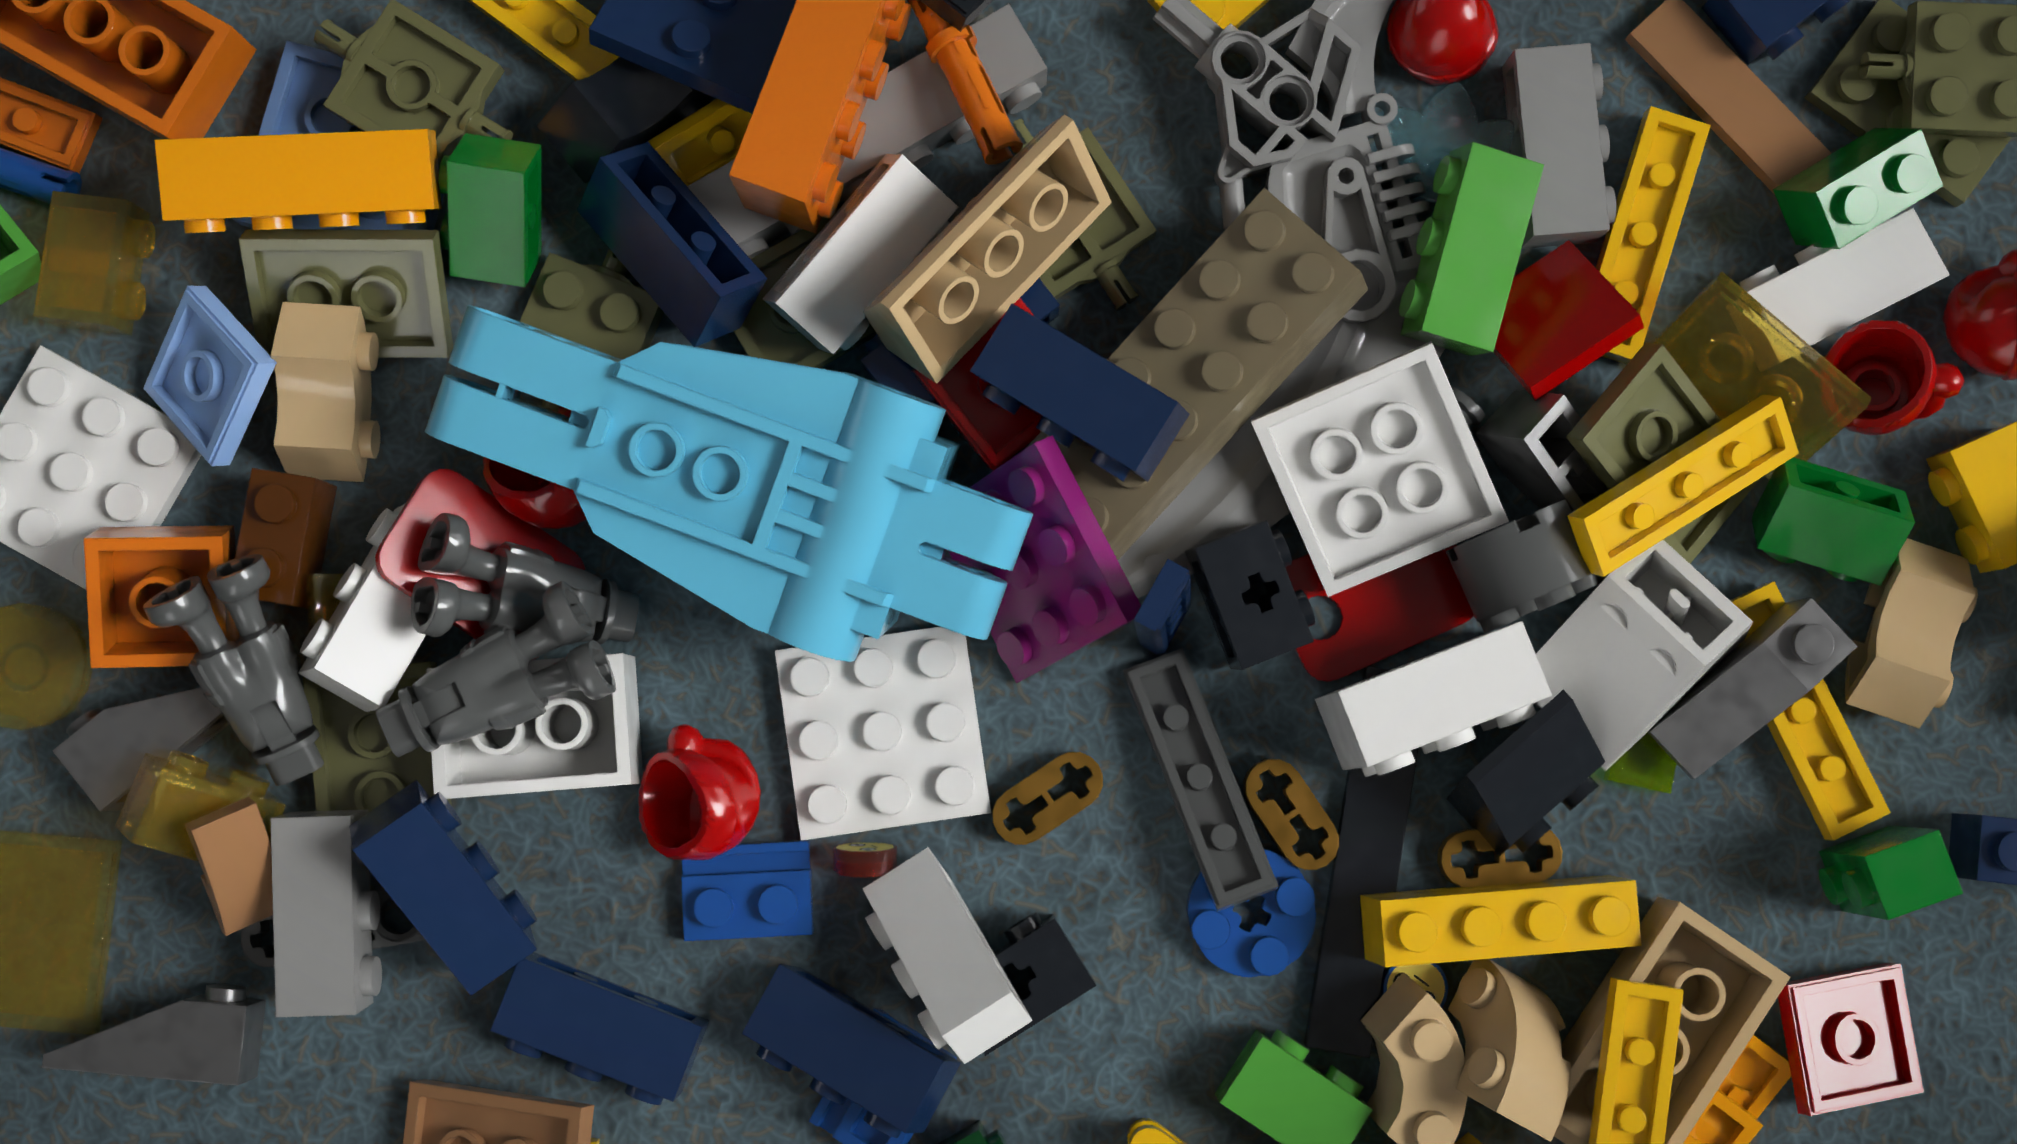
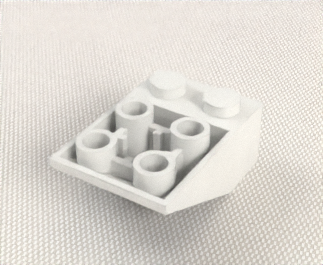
M1662 540L1611 572L1536 653L1552 696L1537 701L1535 704L1542 709L1564 690L1573 699L1605 760L1601 768L1606 772L1745 641L1753 621L1667 542Z

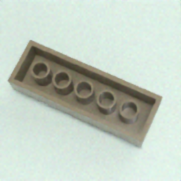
M1265 188L1107 359L1176 400L1190 414L1149 481L1147 482L1131 471L1124 482L1092 463L1090 459L1096 450L1077 438L1074 439L1069 448L1057 442L1117 560L1124 555L1368 291L1361 271ZM1040 432L1027 447L1049 436Z

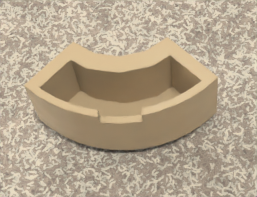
M282 302L271 351V359L277 362L274 368L277 387V424L273 446L285 473L313 477L320 480L364 482L367 458L375 459L378 456L380 426L378 421L370 420L372 402L371 371H374L377 367L379 343L376 333L366 332L360 306Z
M1908 538L1906 539L1882 585L1879 586L1873 583L1869 585L1864 604L1875 607V611L1865 643L1853 640L1858 647L1848 655L1845 678L1846 704L1916 728L1921 727L1934 707L1940 708L1945 704L1951 693L1954 680L1951 672V658L1955 639L1961 623L1966 622L1971 616L1978 598V590L1973 585L1967 558Z
M1490 959L1473 960L1468 971L1462 977L1458 990L1447 1009L1460 1021L1466 1040L1465 1063L1456 1090L1551 1142L1565 1108L1571 1074V1063L1562 1058L1559 1031L1566 1028L1555 1004L1538 987Z
M1403 972L1360 1020L1374 1038L1380 1060L1377 1086L1367 1102L1373 1109L1369 1116L1397 1144H1454L1462 1125L1467 1102V1095L1456 1090L1465 1063L1463 1048L1454 1026L1441 1006L1428 992Z

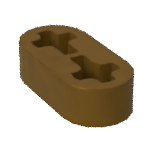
M1067 752L1056 757L1006 790L997 799L993 808V823L997 833L1010 843L1027 845L1037 841L1091 805L1099 797L1103 787V774L1099 764L1091 756L1084 753ZM1070 762L1075 769L1086 766L1090 770L1092 776L1085 781L1089 792L1085 796L1078 798L1075 793L1070 791L1053 801L1047 792L1062 781L1063 775L1060 768L1064 764ZM1042 795L1048 805L1033 815L1032 820L1036 827L1031 832L1025 834L1019 826L1009 830L1004 825L1003 820L1010 814L1009 808L1006 805L1010 800L1017 797L1019 802L1025 805Z
M1265 759L1255 763L1247 771L1243 781V793L1248 805L1281 854L1294 866L1304 870H1318L1327 866L1335 858L1338 851L1339 835L1333 822L1299 772L1290 763L1280 759ZM1266 770L1275 777L1285 774L1289 780V783L1284 786L1282 791L1292 808L1283 813L1277 802L1273 799H1265L1262 802L1258 799L1256 792L1263 786L1259 776ZM1297 815L1308 829L1315 830L1319 827L1323 829L1325 836L1318 842L1322 852L1315 858L1308 852L1304 851L1296 854L1292 846L1298 842L1299 836L1289 820Z
M1465 829L1453 832L1443 840L1438 849L1437 862L1440 872L1449 882L1460 887L1536 883L1549 879L1557 872L1562 862L1563 850L1560 840L1549 830L1535 842L1547 847V857L1537 860V870L1529 871L1527 862L1519 860L1506 861L1505 852L1501 856L1497 855L1478 830ZM1470 840L1473 850L1481 852L1493 851L1495 861L1474 865V876L1466 877L1463 868L1452 866L1451 855L1460 853L1462 851V842ZM1513 844L1508 849H1517V846Z

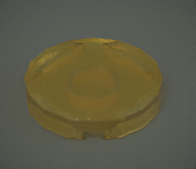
M26 603L0 607V727L34 730L51 725L75 711L89 689L93 668L90 666V649L86 648L85 640L81 636L83 632L74 620L55 608Z

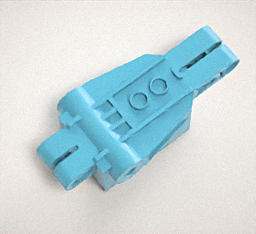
M472 305L467 306L448 363L472 374L497 382L499 386L495 390L467 379L445 374L425 429V433L572 489L594 534L751 628L769 634L799 649L835 660L855 661L864 635L879 639L897 622L900 612L965 636L981 640L988 639L1008 583L993 574L945 557V552L949 550L1000 569L1013 571L1033 513L1009 502L949 481L961 444L937 435L946 409L905 392L847 372L693 347L692 345L659 342L628 358L620 359L501 314ZM524 392L572 410L570 417L522 400L520 395Z

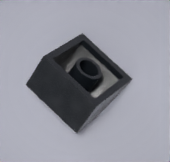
M1562 690L1467 773L1447 797V800L1474 829L1480 832L1497 855L1501 856L1513 844L1524 853L1552 828L1544 819L1551 810L1562 802L1571 811L1599 786L1591 775L1605 763V760L1573 699Z

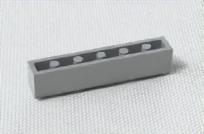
M1008 4L972 24L971 27L977 38L975 49L1004 109L1007 108L1010 114H1015L1028 108L1042 96L1040 89L1047 85V66L1012 7ZM927 51L889 71L878 100L867 99L859 120L866 123V131L861 147L854 160L845 157L837 180L844 184L839 203L842 201L846 202L886 154H903L915 167L921 169L933 159L934 155L931 151L951 139L957 145H960L975 138L938 62L935 64L931 62ZM732 160L687 187L751 259L769 249L768 243L788 232L793 235L802 229L744 208L729 176L734 162Z

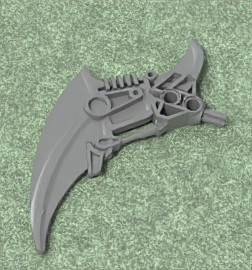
M1166 0L1153 17V20L1199 59L1194 68L1206 77L1209 88L1215 94L1222 154L1214 174V181L1220 189L1223 228L1226 230L1245 209L1242 179L1267 173L1265 189L1356 266L1364 277L1368 291L1118 560L1137 598L1149 593L1167 559L1188 569L1189 575H1191L1193 572L1185 550L1254 523L1267 520L1269 527H1271L1290 513L1252 426L1251 420L1426 344V342L1400 335L1404 317H1401L1399 314V306L1405 287L1410 280H1415L1421 260V255L1416 253V243L1425 221L1418 222L1417 217L1425 215L1432 210L1429 201L1415 203L1410 201V199L1426 193L1424 182L1409 184L1404 182L1421 174L1419 164L1408 163L1399 165V162L1416 155L1414 146L1411 143L1393 146L1387 126L1395 119L1398 105L1393 96L1387 93L1376 94L1374 83L1376 41L1381 24L1393 0H1315L1309 9L1262 38L1249 31L1238 30L1231 23L1223 30L1189 0ZM1294 32L1296 34L1285 55L1307 72L1306 77L1271 48ZM1230 53L1246 57L1251 65L1252 75L1244 79L1232 78L1223 70L1221 58ZM1319 88L1324 92L1329 104L1326 117L1316 109ZM1279 93L1292 97L1298 104L1299 117L1293 120H1282L1275 116L1270 108V97ZM1375 107L1381 108L1384 116L1377 115ZM1235 112L1258 132L1269 138L1256 155L1238 139ZM1361 112L1362 124L1339 130L1343 118ZM1303 130L1312 139H1307L1300 132ZM1374 138L1377 148L1376 152L1371 151L1368 139ZM1276 146L1282 149L1279 151H1273L1276 148ZM1387 186L1388 189L1383 191L1382 187ZM1393 205V209L1388 210L1387 206ZM1398 224L1399 228L1394 229L1393 225ZM1402 242L1407 254V258L1403 259L1398 246ZM1433 345L1438 357H1440L1445 348Z

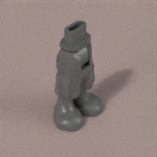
M441 513L429 527L420 549L418 568L421 571L435 574L458 575L487 581L491 591L488 594L477 593L458 588L453 582L431 577L420 579L415 584L411 597L412 623L418 633L440 637L451 629L455 621L469 620L479 621L480 627L484 629V634L501 625H506L509 629H513L517 634H520L536 624L544 616L542 604L544 591L549 586L563 580L579 598L595 629L594 635L578 642L594 640L601 645L608 639L628 643L633 638L639 609V595L619 590L614 580L602 579L589 571L555 561L551 555L537 548L532 549L505 541L493 553L483 551L470 544L469 526L466 520L459 515Z
M253 554L222 563L207 573V579L216 597L225 605L240 635L236 641L227 640L199 576L189 577L168 587L149 599L143 608L148 620L153 625L162 628L177 625L188 633L199 650L189 663V667L203 690V695L214 707L221 709L239 740L252 753L255 764H265L275 785L281 786L318 770L324 765V761L315 744L320 733L313 724L311 709L297 673L300 669L298 656L294 651L284 625L274 623V621H265L259 603V588L264 586L269 580L270 569L262 555Z
M562 580L555 583L544 591L542 596L544 616L526 631L517 634L506 625H501L479 638L471 640L460 649L459 655L424 674L412 684V687L406 686L398 691V700L376 710L377 719L386 740L397 757L403 756L419 747H422L427 752H432L441 745L456 743L492 729L500 731L514 728L516 725L546 712L545 706L548 705L547 697L559 693L582 691L588 698L600 700L616 691L615 678L607 655L601 645L594 640L570 650L565 658L534 673L528 670L530 660L595 634V629L586 610L575 592L565 581Z

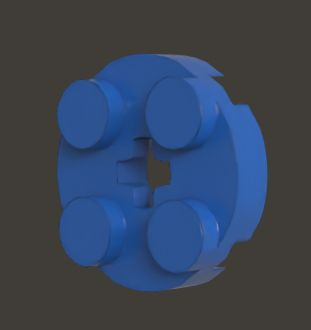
M1266 849L1264 851L1278 883V889L1260 895L1264 897L1261 908L1269 913L1264 925L1255 922L1250 930L1240 928L1241 916L1233 911L1234 906L1217 912L1201 870L1195 877L1187 898L1186 911L1191 935L1203 955L1218 968L1241 977L1271 976L1282 972L1304 952L1312 938L1316 923L1315 896L1310 884L1305 880L1299 868L1294 866L1288 859Z

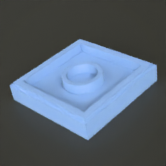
M187 286L143 389L211 466L230 465L277 362L271 359L267 351L207 286Z

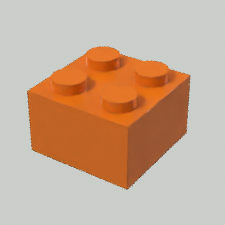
M234 525L100 527L84 538L91 668L189 666V663L199 650L188 633L177 625L165 628L153 625L148 620L143 606L156 594L192 576L200 577L209 596L212 610L227 640L236 641L239 638V633L230 613L223 602L216 597L207 579V573L212 568L235 559Z

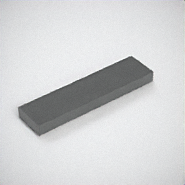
M1183 648L1123 670L1128 688L1217 912L1278 889V883Z

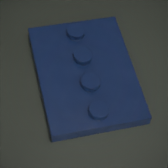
M606 0L589 28V42L591 45L753 114L796 0Z

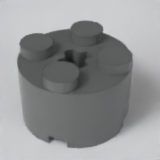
M1566 499L1446 551L1474 617L1480 623L1484 633L1511 623L1533 611H1540L1601 583L1597 575L1591 574L1581 556L1567 517L1572 511Z

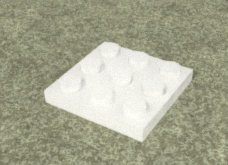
M1432 341L1251 420L1328 597L1509 522Z
M40 345L0 413V542L86 589L84 538L100 527L161 526L200 459L201 454L164 412Z
M933 627L885 634L879 639L864 637L856 660L852 662L823 657L797 647L775 650L801 841L991 813L965 635L943 627Z

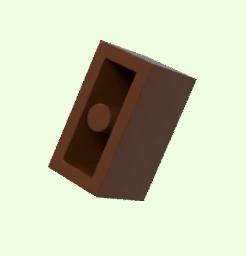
M252 468L235 559L253 554L263 556L270 569V578L264 586L259 588V601L315 609L336 496V485L313 477Z

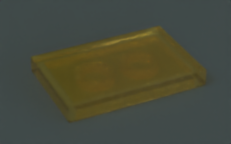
M1721 272L1651 342L1663 344L1720 420L1763 394L1780 396L1799 452L1794 458L1807 461L1864 411L1871 400V397L1724 272ZM1774 470L1764 476L1770 480Z
M0 829V1027L86 1035L100 1032L122 840Z

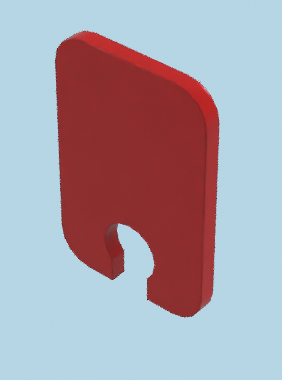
M451 469L435 470L426 474L419 481L380 543L375 555L376 568L380 576L409 597H412L413 588L417 581L425 577L453 582L458 588L488 594L491 590L487 581L458 575L435 574L421 571L418 568L419 553L427 531L435 518L445 512L459 515L466 520L470 530V544L483 551L493 553L505 541L532 549L537 548L551 555L555 561L585 570L581 558L573 550L542 529L525 523L522 519L509 513L495 497ZM459 620L453 623L454 626L474 639L484 635V629L480 627L479 621Z
M1454 544L1329 597L1310 555L1307 554L1293 560L1292 565L1285 568L1294 591L1302 589L1308 599L1316 596L1327 597L1335 602L1341 614L1340 627L1334 635L1323 640L1313 639L1314 642L1295 649L1306 672L1316 680L1325 682L1337 680L1462 625L1473 618L1474 614L1446 554L1447 550L1457 545Z

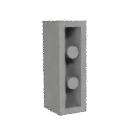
M1591 43L1514 49L1502 66L1511 154L1544 164L1522 249L1560 246L1568 240L1573 245L1595 243L1610 230L1609 224H1613L1616 218L1615 192L1612 186H1605L1603 163L1607 162L1610 153L1609 132L1605 124L1599 125L1597 101L1601 100L1603 94L1602 68L1599 63H1592Z
M368 809L288 812L270 818L276 1017L356 1015L373 1004V996H377L380 992L382 965L378 956H372V930H376L379 925L380 899L377 891H370V871L352 850L349 828L351 824L366 815Z

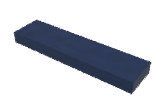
M1169 559L1166 560L1134 618L1140 645L1159 656L1161 653L1164 655L1191 606V575H1189V570Z

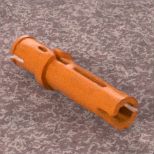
M907 0L911 4L928 40L925 47L931 62L934 64L938 62L943 70L960 109L974 134L985 163L993 165L1012 158L1013 155L1008 146H1011L1013 152L1018 153L1022 149L1023 143L1020 137L1017 136L975 49L977 38L972 27L967 25L960 32L920 0Z

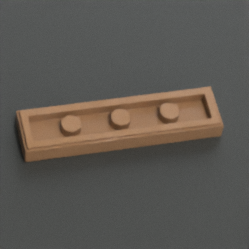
M1665 0L1625 38V41L1706 124L1711 125L1712 131L1773 194L1774 188L1832 154L1683 0Z

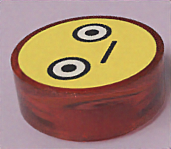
M843 843L833 846V871L841 876L880 877L897 867V846L894 844Z

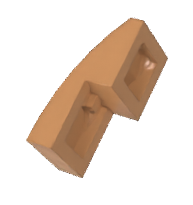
M248 796L186 823V830L204 873L200 877L222 933L228 936L273 915L271 843L256 802Z

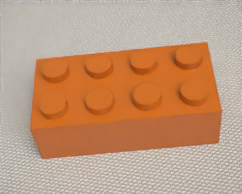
M0 0L1 48L162 139L204 138L257 50L232 26L186 0Z
M796 0L729 173L744 208L815 234L822 217L831 219L834 216L844 185L843 182L837 180L845 157L854 160L859 152L866 131V123L859 121L867 99L877 101L883 90L889 64L882 60L890 39L897 42L902 39L910 18L911 4L905 3V0Z

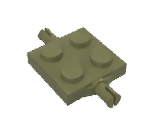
M396 0L389 1L376 23L362 33L359 38L337 26L329 19L324 20L319 26L329 35L338 39L339 42L320 30H316L314 42L344 59L340 79L323 106L359 130H434L436 132L439 169L443 157L452 154L465 133L492 137L487 134L489 132L498 138L512 139L513 132L511 130L505 129L483 115L485 101L504 73L501 65Z
M1917 0L1908 6L1906 39L1899 54L1870 52L1862 54L1859 66L1866 67L1859 70L1861 79H1891L1898 81L1897 85L1903 100L1902 128L1921 129L1923 133L2017 137V5Z
M1018 119L1013 122V127L1023 143V149L1033 139V136L1025 126L1023 119ZM1087 127L1079 133L1112 203L1039 278L1056 300L1079 285L1098 280L1114 304L1116 311L1126 307V303L1131 304L1139 297L1119 266L1130 252L1154 238L1157 230Z
M608 249L601 266L581 265L549 252L520 322L614 357L625 359L650 347L664 312L644 289L634 286L625 277L627 268L610 249ZM545 400L541 404V407L558 411L561 407Z

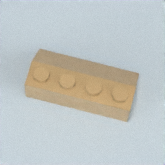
M1063 115L1042 129L863 311L885 347L936 384L1007 312L1010 305L1014 304L1112 203L1074 120Z

